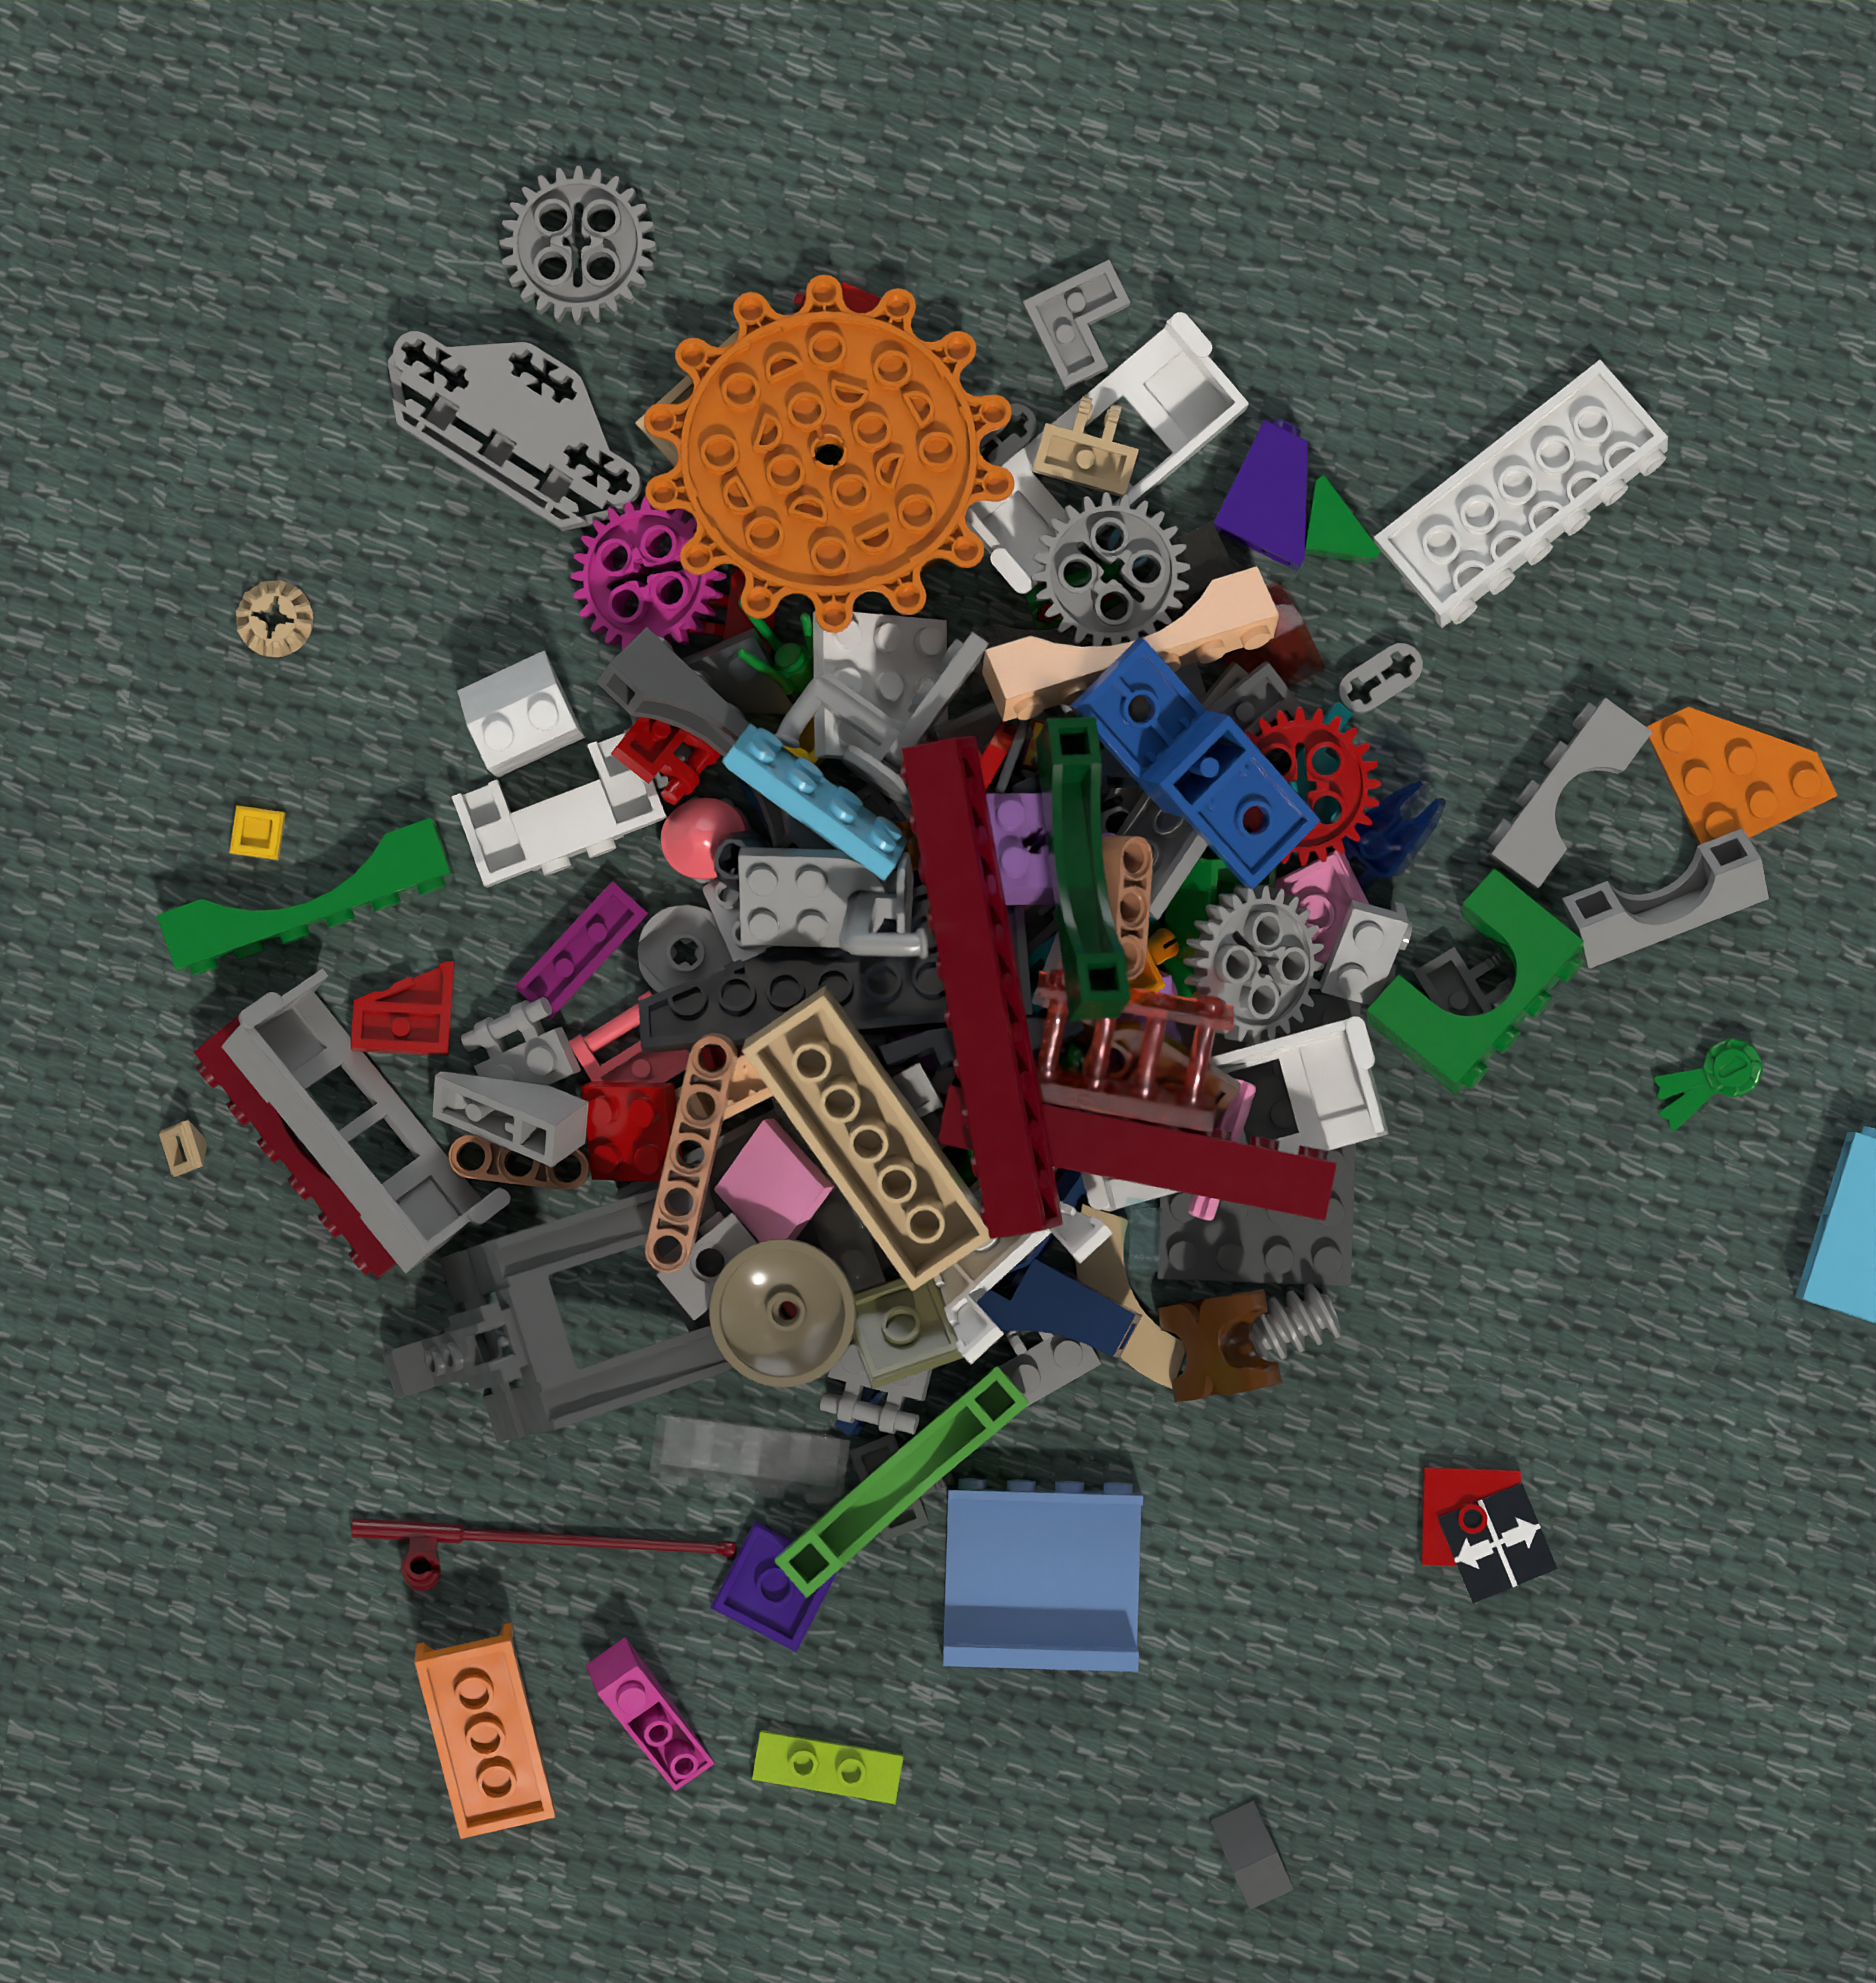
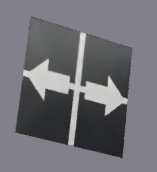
M1522 1483L1472 1503L1482 1507L1487 1514V1524L1478 1533H1468L1460 1527L1458 1514L1462 1508L1438 1517L1473 1604L1558 1569ZM1475 1509L1468 1510L1463 1517L1464 1524L1468 1528L1478 1527L1482 1522L1481 1513Z

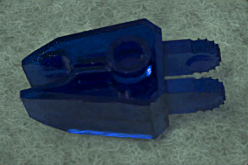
M1427 781L1412 783L1389 795L1379 803V806L1367 811L1365 815L1370 818L1372 824L1364 825L1357 822L1354 826V829L1361 838L1359 842L1347 836L1344 837V844L1347 846L1344 854L1349 864L1358 857L1368 868L1357 878L1363 893L1380 877L1401 876L1437 827L1446 804L1444 798H1436L1416 818L1411 817L1410 807L1429 785Z

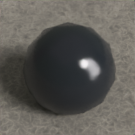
M747 830L730 833L719 842L713 855L714 871L719 881L739 892L738 855L740 848H771L764 838L757 833Z

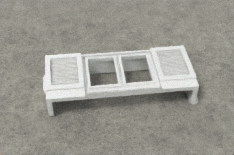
M1183 312L1174 314L1166 322L1163 330L1085 395L1086 397L1093 398L1090 420L1086 422L1085 428L1105 412L1111 404H1114L1123 396L1172 453L1134 487L1129 483L1126 494H1129L1130 509L1244 413L1249 405L1248 401L1209 357L1212 351L1211 342L1188 315ZM1081 399L1054 421L1052 425L1073 430ZM1043 432L1002 466L1011 472L1014 478L1012 495L1001 502H976L968 508L965 515L966 525L982 540L984 547L991 554L990 560L993 566L1011 587L1020 594L1029 593L1033 588L1043 584L1032 581L1031 576L1044 571L1045 566L1038 564L1032 559L1034 554L1048 553L1049 549L1039 541L1041 535L1052 537L1057 535L1052 529L1050 521L1055 518L1065 524L1069 522L1065 510L1032 472ZM1119 498V499H1118L1114 504H1112V505H1113V506H1118V504H1119L1121 498ZM1105 525L1099 527L1096 531L1095 538H1097L1110 526ZM1080 542L1077 544V549L1082 551L1087 545Z
M1351 1017L1205 1059L1228 1075L1230 1072L1279 1059L1299 1133L1275 1139L1280 1141L1278 1151L1298 1155L1299 1145L1329 1151L1389 1134L1371 1070L1375 1057L1365 1022L1360 1017ZM1087 1092L1072 1096V1100L1087 1103L1086 1113L1105 1115V1110L1099 1107ZM1243 1128L1239 1143L1248 1145ZM1081 1172L1089 1204L1097 1210L1102 1209L1109 1212L1178 1193V1191Z

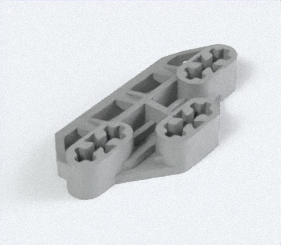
M409 331L401 335L396 341L393 354L387 363L394 395L392 400L396 421L402 430L562 531L593 525L592 522L594 520L600 522L610 521L608 510L580 517L575 515L574 513L579 512L578 505L566 497L571 490L603 509L605 504H608L609 508H614L621 515L625 514L624 505L626 503L639 501L643 488L636 468L610 451L582 378L568 366L527 342L446 347L420 331ZM424 346L423 351L427 358L438 366L441 364L445 371L456 377L465 372L464 378L468 386L465 389L456 387L453 392H450L451 386L444 376L436 371L433 374L431 369L420 361H415L410 366L411 361L406 355L410 349L419 351ZM441 354L446 356L448 359H445L441 362ZM531 357L534 369L544 377L547 376V365L555 369L548 374L551 381L563 388L568 386L569 382L572 383L571 388L576 395L573 400L564 398L558 403V397L550 386L545 383L540 385L538 379L527 372H523L520 377H517L518 372L513 365L516 360L525 362ZM433 375H434V384H432L431 382L427 381V379L431 378ZM402 383L432 401L435 395L439 397L426 419L421 417L426 410L425 407L412 399L405 400ZM540 386H542L541 395L533 390L538 389ZM458 418L489 437L492 431L496 433L483 455L478 453L483 446L482 443L453 426ZM585 448L587 449L586 455L589 461L600 469L602 467V457L607 458L611 462L603 466L606 473L616 479H621L624 474L628 475L627 481L631 490L628 493L620 490L616 495H612L613 488L611 484L600 475L597 476V487H594L588 483L595 478L593 471L581 464L576 466L575 470L571 469L573 464L568 455L572 451L580 454ZM514 454L546 473L548 468L553 469L540 491L535 489L540 482L537 478L510 462Z

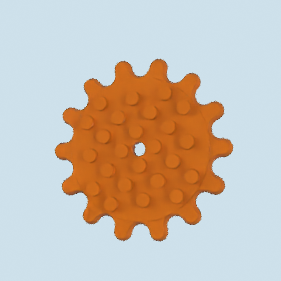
M823 274L810 280L806 289L804 306L799 312L792 315H782L775 312L767 300L758 293H744L736 299L733 307L734 317L739 325V334L732 344L727 347L718 348L709 345L699 338H689L683 340L678 345L675 353L677 365L691 377L694 384L693 393L688 400L679 404L657 403L652 405L644 415V426L647 432L653 437L672 443L678 450L679 455L678 463L674 469L668 473L658 475L648 482L645 489L648 503L654 509L660 511L683 509L695 517L697 530L693 538L681 549V565L687 572L694 575L706 574L722 564H732L739 567L746 578V585L741 596V606L744 612L751 618H766L775 611L779 602L789 594H803L813 602L816 620L821 629L829 633H839L847 629L852 621L854 601L859 595L872 591L881 593L888 598L890 604L897 612L904 615L915 614L926 603L925 588L920 580V572L926 562L942 558L961 568H970L976 566L981 561L984 555V545L982 540L966 525L965 515L968 508L980 501L1001 502L1012 495L1014 490L1012 473L1006 468L992 465L985 461L979 450L980 441L986 434L999 430L1009 423L1012 416L1009 402L1000 395L973 396L963 389L960 383V374L975 358L977 349L974 339L968 333L962 331L951 332L935 342H925L918 339L911 328V321L916 310L915 299L911 293L904 289H891L884 294L875 309L867 313H856L845 305L841 284L838 280L830 275ZM833 444L840 448L843 456L838 461V465H826L815 458L818 448L822 445Z

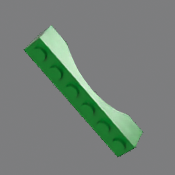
M428 818L386 833L373 854L353 876L334 890L307 903L279 910L250 911L225 907L200 899L156 916L175 970L185 971L189 969L191 977L219 968L217 959L235 953L237 960L258 955L265 951L262 943L280 937L282 944L303 939L310 935L308 927L326 921L328 928H332L356 919L353 911L365 906L372 905L373 911L377 912L401 903L399 894L417 888L419 896L447 887L444 878L455 874L436 820Z

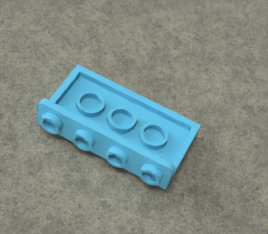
M750 723L722 761L727 769L837 850H843L875 875L885 880L897 864L908 842V839L902 835V831L890 820L882 816L877 817L863 807L861 800L855 794L843 787L838 788L825 779L822 772L813 763L801 757L797 758L783 748L781 741L772 733L762 728L757 729Z

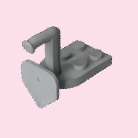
M973 632L965 643L956 638L939 662L941 664L937 668L936 673L940 677L935 683L927 678L912 699V704L907 711L913 715L905 726L898 723L835 677L820 675L810 681L786 714L777 734L773 735L781 741L783 746L799 748L800 743L798 739L801 732L820 705H822L879 746L875 754L871 756L862 749L849 745L842 758L843 764L883 795L912 808L909 788L897 775L901 770L903 761L902 748L926 744L924 741L925 737L976 668L988 643Z
M740 848L738 861L741 945L841 947L843 950L849 951L854 955H919L921 959L926 958L927 939L924 930L918 929L916 933H911L914 877L909 852H902L898 871H891L886 879L882 880L843 850ZM884 918L897 919V934L876 932L882 925Z

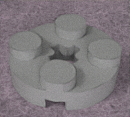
M683 905L663 909L647 922L640 935L637 951L639 968L646 982L658 993L688 980L694 979V981L724 970L725 965L733 962L713 913L705 908ZM681 940L686 945L694 941L699 948L694 953L698 959L695 964L690 965L687 962H683L677 965L673 958L676 957L677 950L674 948V945Z

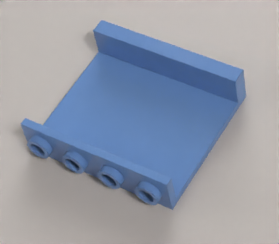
M959 1478L958 1487H948L943 1666L1138 1672L1139 1651L1137 1649L1143 1494L1141 1492H1133L1132 1483L1120 1482L1104 1483V1491H1084V1482L1055 1481V1490L1036 1489V1481L1011 1479L1007 1480V1488H987V1479Z

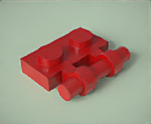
M645 717L638 718L611 752L612 756L648 784L659 771L668 778L669 783L662 790L661 795L665 801L674 805L679 802L683 795H689L693 792L700 782L699 775L707 765L715 764L721 756L708 743L682 728ZM682 742L687 744L692 751V754L685 763L673 754Z

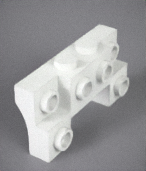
M630 728L624 730L623 734L600 743L596 741L588 744L600 777L599 780L511 813L498 780L491 781L487 786L462 795L460 793L452 796L485 887H490L531 870L536 871L542 868L544 876L561 871L571 866L569 858L586 851L589 858L605 854L616 849L614 840L624 837L623 835L667 819L653 779L649 784L611 755V752Z

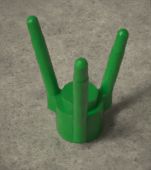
M740 599L739 602H738V604H739V606L742 608V606H741V599ZM804 612L800 616L807 648L796 643L783 645L763 619L751 618L747 615L775 651V669L743 648L738 650V657L777 683L785 694L803 692L810 681L814 679L813 625L810 615Z

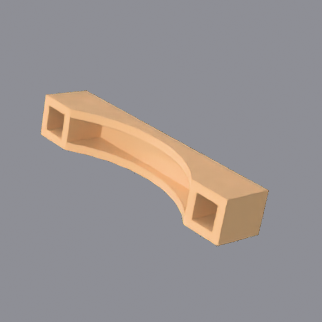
M1256 566L1212 580L1201 598L1182 617L1164 629L1141 639H1145L1170 669L1176 672L1180 667L1198 661L1203 664L1211 663L1221 658L1225 653L1244 647L1247 650L1263 646L1274 637L1279 613ZM1029 636L986 649L982 674L1002 721L1005 722L1014 718L1027 720L1039 715L1044 709L1059 704L1071 706L1134 641L1112 646L1079 647L1053 643Z

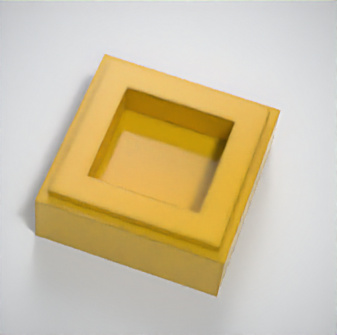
M236 805L230 853L279 860L286 813Z

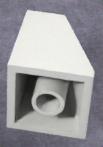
M545 650L457 691L468 729L487 769L497 778L585 738Z

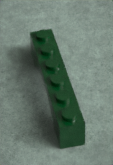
M1096 717L1049 718L1042 727L1035 743L1069 1021L1118 1019L1130 1002L1131 997L1125 951L1113 920L1104 872L1100 818L1102 763Z

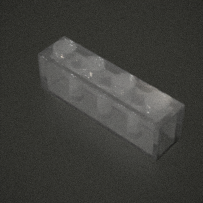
M659 1412L656 1418L649 1473L660 1474L659 1482L665 1484L688 1486L689 1478L708 1480L707 1489L716 1491L736 1492L737 1484L756 1487L755 1495L784 1499L785 1491L804 1493V1502L832 1505L833 1497L843 1498L851 1437Z

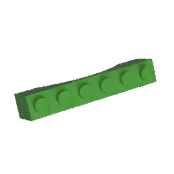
M996 1364L780 1552L774 1561L806 1598L809 1597L914 1501L1029 1405L1028 1399Z

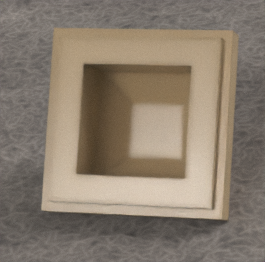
M189 1120L159 1131L169 1168L174 1177L203 1166L207 1142L205 1137ZM176 1136L180 1137L187 1162H183Z

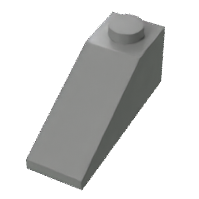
M439 1072L435 1075L433 1117L553 1167L585 1144L589 1102L549 1085Z

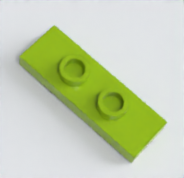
M761 1730L752 1780L896 1804L904 1754Z

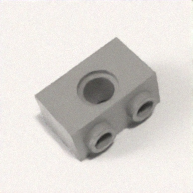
M720 1211L698 1228L702 1238L694 1244L693 1252L686 1264L677 1271L671 1273L660 1272L657 1275L693 1320H696L710 1308L712 1291L719 1275L707 1276L700 1271L698 1267L699 1254L704 1249L714 1248L722 1253L726 1266L740 1252L759 1243L734 1212L726 1218ZM681 1243L663 1258L668 1260L680 1258L682 1255Z

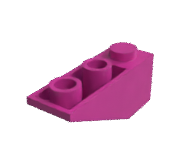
M626 1637L586 1664L599 1697L674 1791L715 1764L647 1664Z

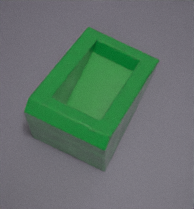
M1325 475L1316 480L1312 488L1305 533V554L1370 564L1378 558L1381 551Z

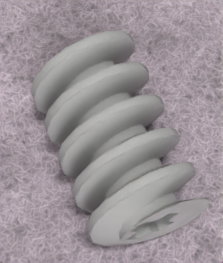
M1311 1283L1305 1285L1304 1301L1293 1290L1287 1292L1285 1308L1275 1297L1268 1300V1314L1263 1313L1257 1316L1251 1327L1253 1345L1256 1352L1264 1360H1269L1270 1349H1273L1282 1360L1287 1358L1288 1342H1291L1300 1353L1305 1351V1336L1307 1335L1318 1346L1323 1344V1329L1325 1328L1336 1339L1341 1337L1340 1324L1324 1284L1322 1283V1294Z

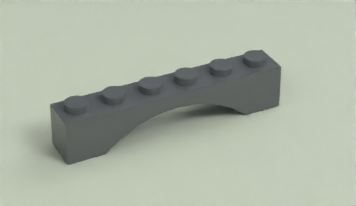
M647 627L610 662L596 682L631 716L651 718L682 728L708 743L724 757L727 756L749 726L743 713L736 706L727 703L710 687L709 682L700 672L692 670L674 653L672 646L665 639L656 636ZM748 784L763 811L769 827L773 848L837 850Z

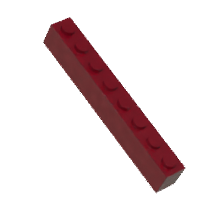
M962 1082L960 1087L949 1085L938 1144L974 1151L971 1132L966 1127L962 1111L965 1099ZM1060 1097L1057 1099L1056 1106L1042 1104L1053 1167L1326 1221L1337 1162L1327 1161L1328 1151L1299 1145L1297 1155L1278 1151L1280 1141L1251 1136L1250 1143L1247 1145L1230 1141L1231 1131L1202 1126L1201 1135L1182 1132L1183 1122L1154 1116L1153 1125L1133 1122L1135 1112L1106 1107L1105 1115L1101 1116L1086 1113L1087 1103Z

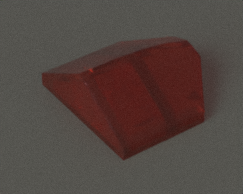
M1278 584L1268 590L1279 613L1274 637L1256 649L1247 650L1243 647L1227 652L1221 658L1226 667L1231 662H1235L1248 674L1264 661L1268 662L1285 685L1290 688L1325 669V666L1305 622L1281 585Z

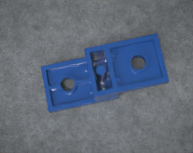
M1137 638L1070 706L1079 718L1096 717L1098 739L1163 812L1183 817L1246 888L1253 890L1321 821L1231 717L1226 714L1206 710L1145 639ZM1143 695L1148 701L1149 710L1144 719L1134 722L1128 713L1129 703L1135 696ZM1258 806L1263 816L1262 823L1256 831L1248 833L1243 827V815L1248 808Z

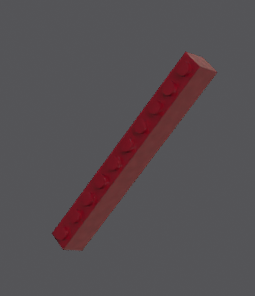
M976 736L957 737L902 748L901 775L904 784L909 788L912 804L910 825L913 833L918 838L921 854L918 866L919 875L923 884L926 885L930 904L927 919L930 930L935 934L939 954L936 960V970L940 981L944 983L946 993L945 1020L949 1030L953 1032L955 1043L954 1069L958 1079L962 1082L965 1099L962 1111L966 1127L971 1132L974 1149L971 1164L975 1176L979 1179L983 1199L980 1204L981 1219L988 1228L990 1239L1046 1231L1063 1225Z

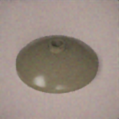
M774 1239L755 1244L743 1250L722 1270L711 1295L710 1325L720 1352L739 1373L764 1385L794 1387L809 1383L823 1376L843 1357L855 1331L856 1301L846 1274L828 1254L802 1241ZM785 1301H791L796 1305L797 1314L795 1318L790 1319L783 1315L782 1305Z

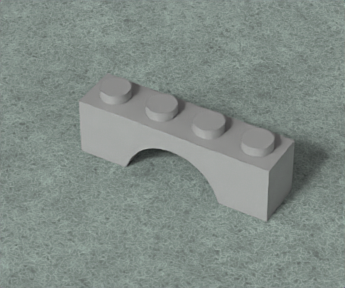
M1606 697L1599 701L1596 707L1590 702L1584 706L1572 723V726L1578 732L1568 745L1562 741L1558 742L1543 763L1550 769L1540 784L1534 780L1528 783L1515 801L1521 807L1511 823L1503 818L1486 841L1493 846L1487 857L1532 890L1538 889L1567 850L1558 833L1555 821L1556 804L1566 784L1576 775L1588 771H1606L1615 774L1623 772L1652 733L1650 729Z
M1742 828L1698 845L1688 869L1676 881L1663 889L1648 894L1633 895L1615 889L1606 881L1562 898L1569 929L1584 941L1582 958L1590 969L1769 899L1761 857Z

